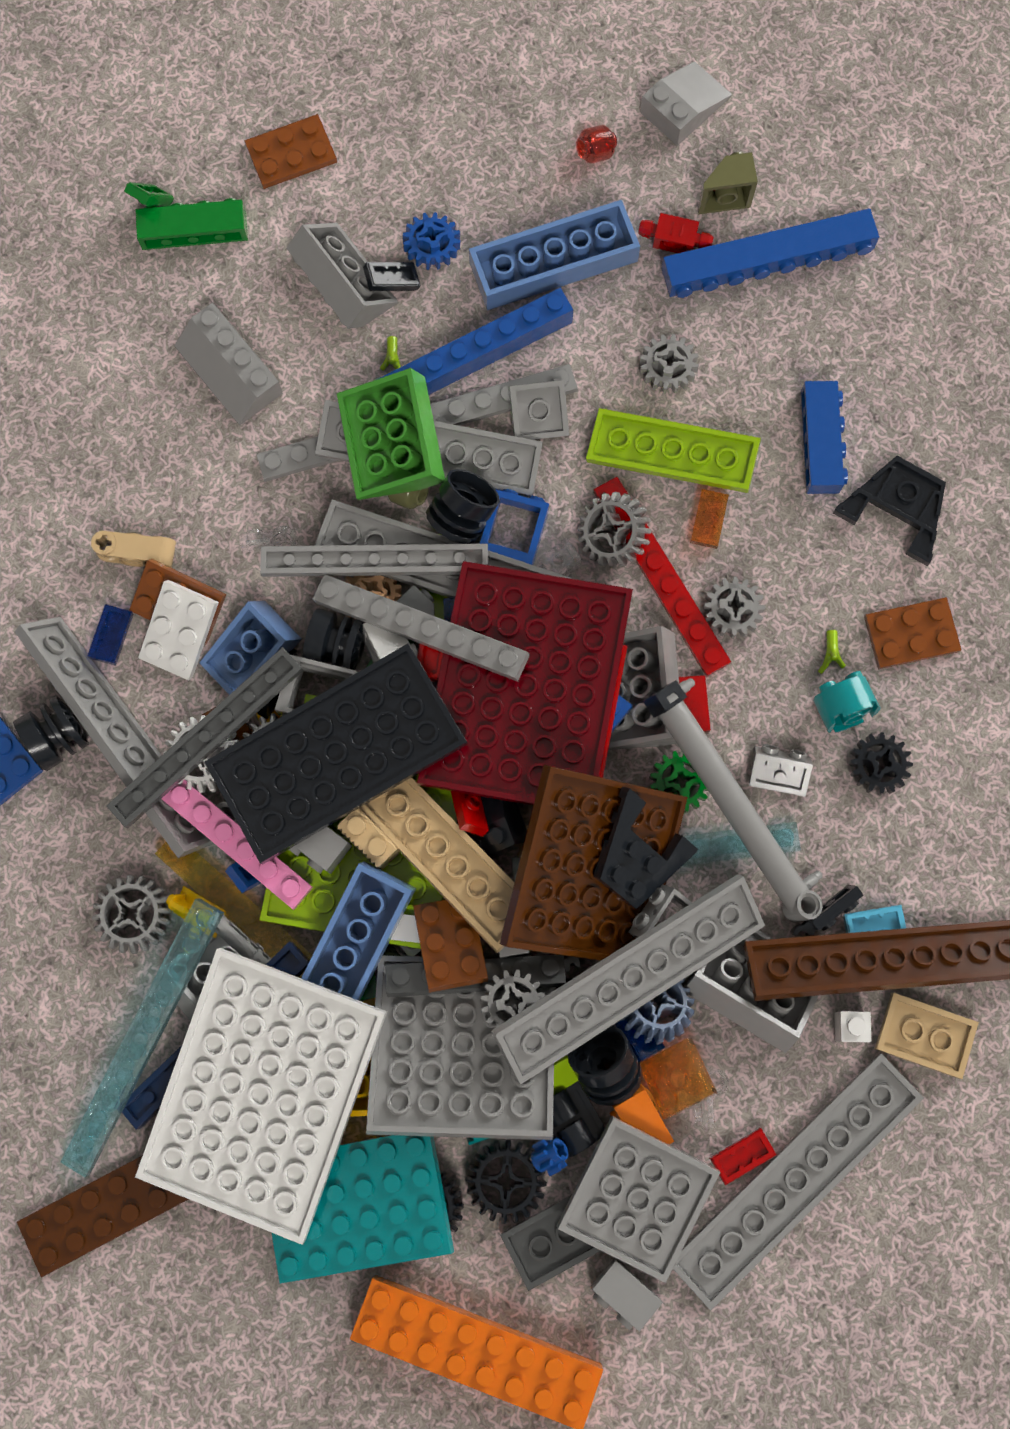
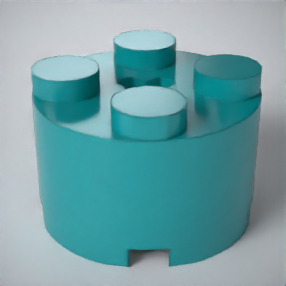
M861 671L849 674L845 677V680L835 683V681L824 683L819 687L821 693L817 694L813 700L828 733H831L832 729L837 733L857 726L864 722L863 717L866 714L870 713L871 717H873L881 709L866 677L862 675Z

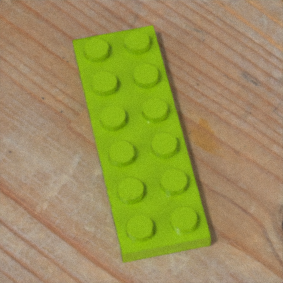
M599 408L586 461L587 463L749 493L761 438Z

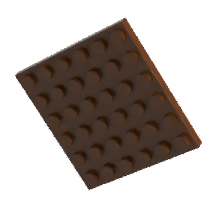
M544 765L500 944L510 948L603 960L635 940L636 938L628 932L633 925L634 918L642 912L649 900L647 899L637 909L630 907L593 877L604 840H609L614 825L610 822L613 812H618L622 799L618 797L622 787L630 788L646 802L633 823L631 830L660 856L666 850L675 833L679 834L688 797Z

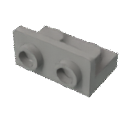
M763 744L762 747L755 746L754 760L748 782L749 786L806 797L813 767L811 757L807 756L806 752L800 750H790L789 753L779 751V748L774 745Z

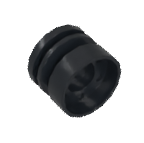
M462 469L450 470L439 488V493L435 495L432 503L426 510V517L430 525L444 537L457 543L471 544L477 540L486 525V521L489 520L500 502L499 495L495 488L479 475Z
M317 608L308 626L302 658L327 663L331 659V665L355 670L361 660L365 646L363 623L365 622L355 619L352 625V618L346 615L340 626H337L336 612Z
M57 695L49 699L54 711L44 702L39 705L43 716L42 719H39L34 713L29 711L13 721L23 744L45 771L63 762V756L59 749L62 746L72 755L77 753L72 740L82 749L89 745L84 727L71 712L68 705Z
M614 1025L568 1054V1062L588 1098L599 1105L611 1106L620 1104L631 1098L640 1087L643 1078L642 1066L623 1031Z

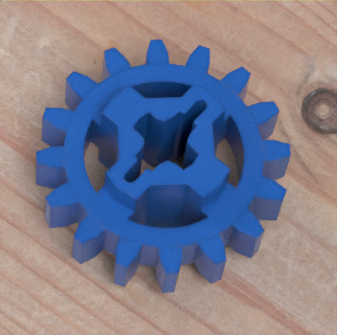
M434 212L432 218H428V215L423 213L422 220L414 217L413 225L407 223L406 232L403 233V250L408 252L409 261L416 259L417 267L424 263L426 264V270H429L431 265H435L437 269H440L442 262L449 266L450 257L457 258V250H460L461 242L460 231L455 230V222L447 223L446 215L438 219L436 212Z

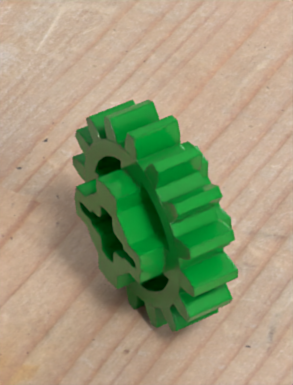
M673 751L672 759L663 755L661 758L663 765L659 763L654 764L653 768L658 773L650 774L649 779L655 781V783L650 785L649 788L665 792L670 791L673 794L688 797L684 813H688L689 805L697 809L700 806L698 799L706 801L708 796L703 791L708 790L696 772L692 773L684 768V765H687L693 769L686 756L683 754L682 757H679L677 751ZM671 766V776L662 779L663 772ZM678 776L682 780L688 781L683 788L679 784L672 783ZM699 785L697 793L690 798L689 789L692 786Z

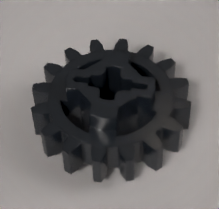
M884 732L878 734L877 739H875L873 734H869L866 737L867 743L861 739L857 743L859 749L854 748L850 753L856 759L848 762V765L856 769L850 774L851 777L858 776L860 778L856 785L861 786L865 783L867 785V793L875 788L879 796L884 793L885 788L889 794L895 792V786L902 788L905 785L902 779L911 777V774L906 769L913 766L912 762L906 761L911 752L902 751L905 743L900 742L898 745L894 743L895 735H892L888 740L885 739ZM882 746L877 752L867 751L871 747ZM893 753L897 757L898 762H896ZM884 755L883 765L885 767L878 772L879 763L877 760ZM863 765L867 767L869 775L866 774ZM885 775L895 777L891 781L880 782V779Z

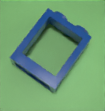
M496 489L500 502L489 520L486 521L480 544H488V551L534 565L549 513V503H546L544 499L537 496H530L529 498L520 496L511 489H503V491ZM501 503L539 513L528 553L489 543Z

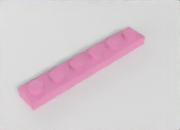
M186 780L181 785L177 784L162 798L164 802L293 910L297 908L312 890L313 886L277 856L263 865L260 864L240 826L208 798L198 792L196 788L186 789Z

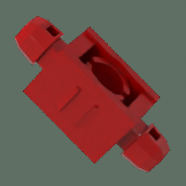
M660 213L658 224H655L653 220H641L638 234L642 237L649 239L654 237L653 248L674 253L691 251L694 246L698 247V249L712 246L714 239L709 233H697L700 221Z

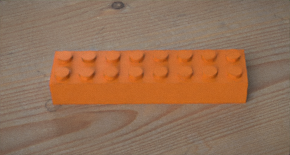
M374 1275L350 1337L352 1341L574 1429L584 1428L603 1373L602 1364L378 1275Z

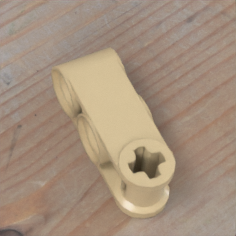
M105 530L97 532L91 539V547L102 561L143 567L146 566L147 560L154 559L172 568L176 541L171 538Z

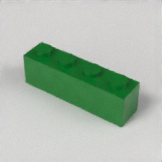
M229 198L218 202L200 201L196 204L185 205L174 203L170 206H153L152 208L146 206L141 209H135L137 240L142 250L248 241L246 210L242 199Z

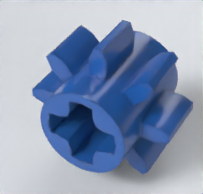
M538 1140V1142L532 1145L535 1151L531 1153V1161L539 1172L547 1171L548 1175L552 1176L567 1166L565 1160L568 1158V1149L562 1140Z

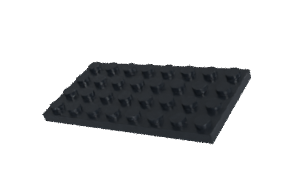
M407 643L211 757L204 763L259 863L263 865L461 749L468 743L411 646Z

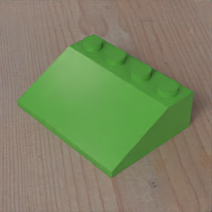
M409 368L337 393L356 499L362 500L417 491L443 483L445 476L425 376Z

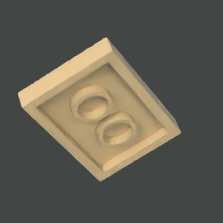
M891 993L875 1050L957 1079H963L979 1022L896 993Z

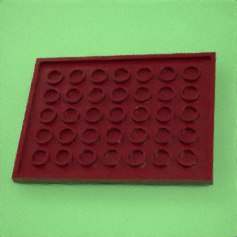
M463 561L450 622L527 651L530 656L519 680L515 681L444 653L436 690L468 744L421 771L417 784L534 806L544 765L599 777L633 589Z

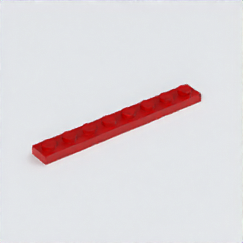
M618 476L593 489L596 498L600 500L603 493H607L610 496L613 492H619L621 496L624 493L628 494ZM620 507L615 508L616 514H619L622 521L631 520L625 510ZM632 531L626 536V545L631 538ZM653 533L645 534L644 539H648L650 543L648 545L641 544L640 547L643 548L644 553L642 555L635 553L636 563L703 673L708 677L729 665L731 660Z

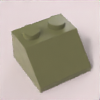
M735 152L723 158L703 184L698 215L751 208L758 183L752 152Z

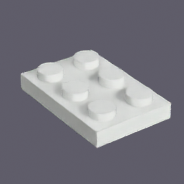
M170 580L164 581L138 658L186 680L192 679L219 602Z

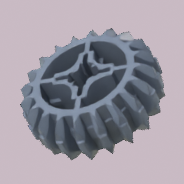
M681 980L654 998V1001L657 1003L656 1006H659L656 1011V1007L653 1005L654 1002L651 1003L650 1000L621 1019L620 1021L626 1020L628 1022L625 1026V1031L633 1028L635 1030L634 1038H638L642 1034L644 1035L645 1043H649L654 1038L657 1045L661 1044L664 1039L667 1042H672L675 1036L680 1037L684 1033V1028H688L691 1024L689 1018L694 1015L695 1011L690 1008L694 1004L695 999L687 997L690 993V988H683L682 986L685 980ZM660 1016H674L672 1022L666 1024L656 1023Z

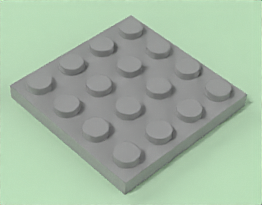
M611 1116L556 1226L559 1230L666 1283L714 1187L720 1171Z

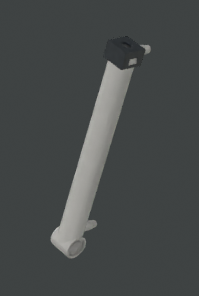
M689 678L679 684L675 680L646 698L643 703L653 718L660 717L782 901L785 917L792 922H802L817 918L822 912V901L820 896L810 889L823 877L822 873L815 871L805 879H801L683 701L687 698L685 693L690 691L695 685V681ZM801 902L803 903L804 911L801 908Z

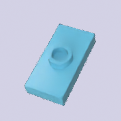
M902 905L843 914L846 933L906 928Z

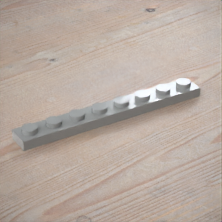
M488 544L261 546L260 574L262 577L324 576V574L328 576L460 575L463 561L488 565Z
M325 574L312 599L319 605L515 681L519 680L530 656L527 651Z

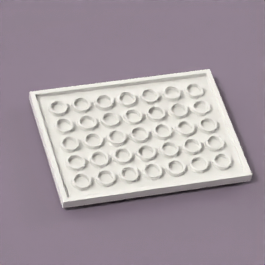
M217 948L135 1178L303 1245L310 1230L387 1011L223 948Z

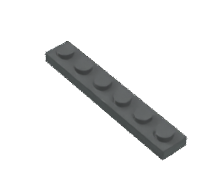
M564 955L484 959L488 982L430 993L428 991L424 963L385 965L387 997L484 992L486 991L484 989L486 984L495 985L492 979L494 975L501 980L505 970L508 971L510 976H514L516 969L520 970L521 978H525L528 973L531 974L529 982L533 984L539 981V988L561 987L566 983ZM515 984L516 989H526L520 984ZM503 986L499 988L497 991L503 990Z

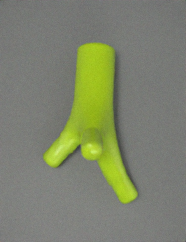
M395 336L387 337V354L383 364L380 366L382 371L389 364H392L395 370L401 367L397 352L398 338Z
M837 630L826 631L827 649L823 664L818 670L820 674H823L831 661H836L841 668L846 666L839 654Z

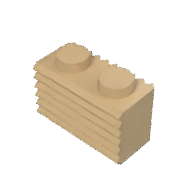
M360 808L351 812L338 824V830L380 870H383L400 853L398 847Z

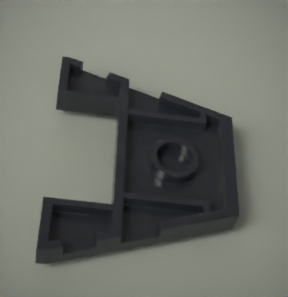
M897 455L874 474L870 480L855 490L844 502H841L835 508L833 514L855 525L867 503L875 505L919 530L906 555L928 566L933 557L932 551L936 540L937 523L941 513L946 482Z
M622 787L618 796L622 798L618 812H613L610 821L614 825L609 840H604L593 877L628 906L637 909L658 887H661L698 851V848L683 835L675 833L666 850L660 856L631 830L633 823L646 802L630 788Z

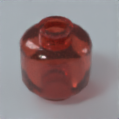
M605 125L583 129L576 141L578 155L588 163H597L610 159L617 146L615 133Z

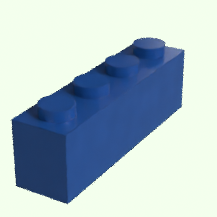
M805 381L801 389L806 494L840 493L843 486L847 485L848 482L847 468H843V459L846 457V443L841 440V433L844 432L845 428L844 416H840V407L843 405L842 390L838 391V381Z

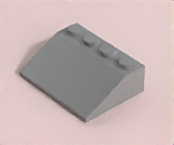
M663 626L625 633L623 645L628 647L619 695L632 704L633 707L612 732L608 750L677 744L660 717L653 718L643 703L646 698L675 680L679 683L675 633Z
M758 930L693 972L685 988H690L688 995L786 1053L800 1038L818 996L754 1001L743 946L745 941L774 939Z

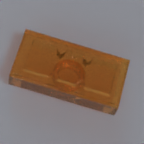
M706 489L701 490L690 540L691 544L718 548L729 494Z

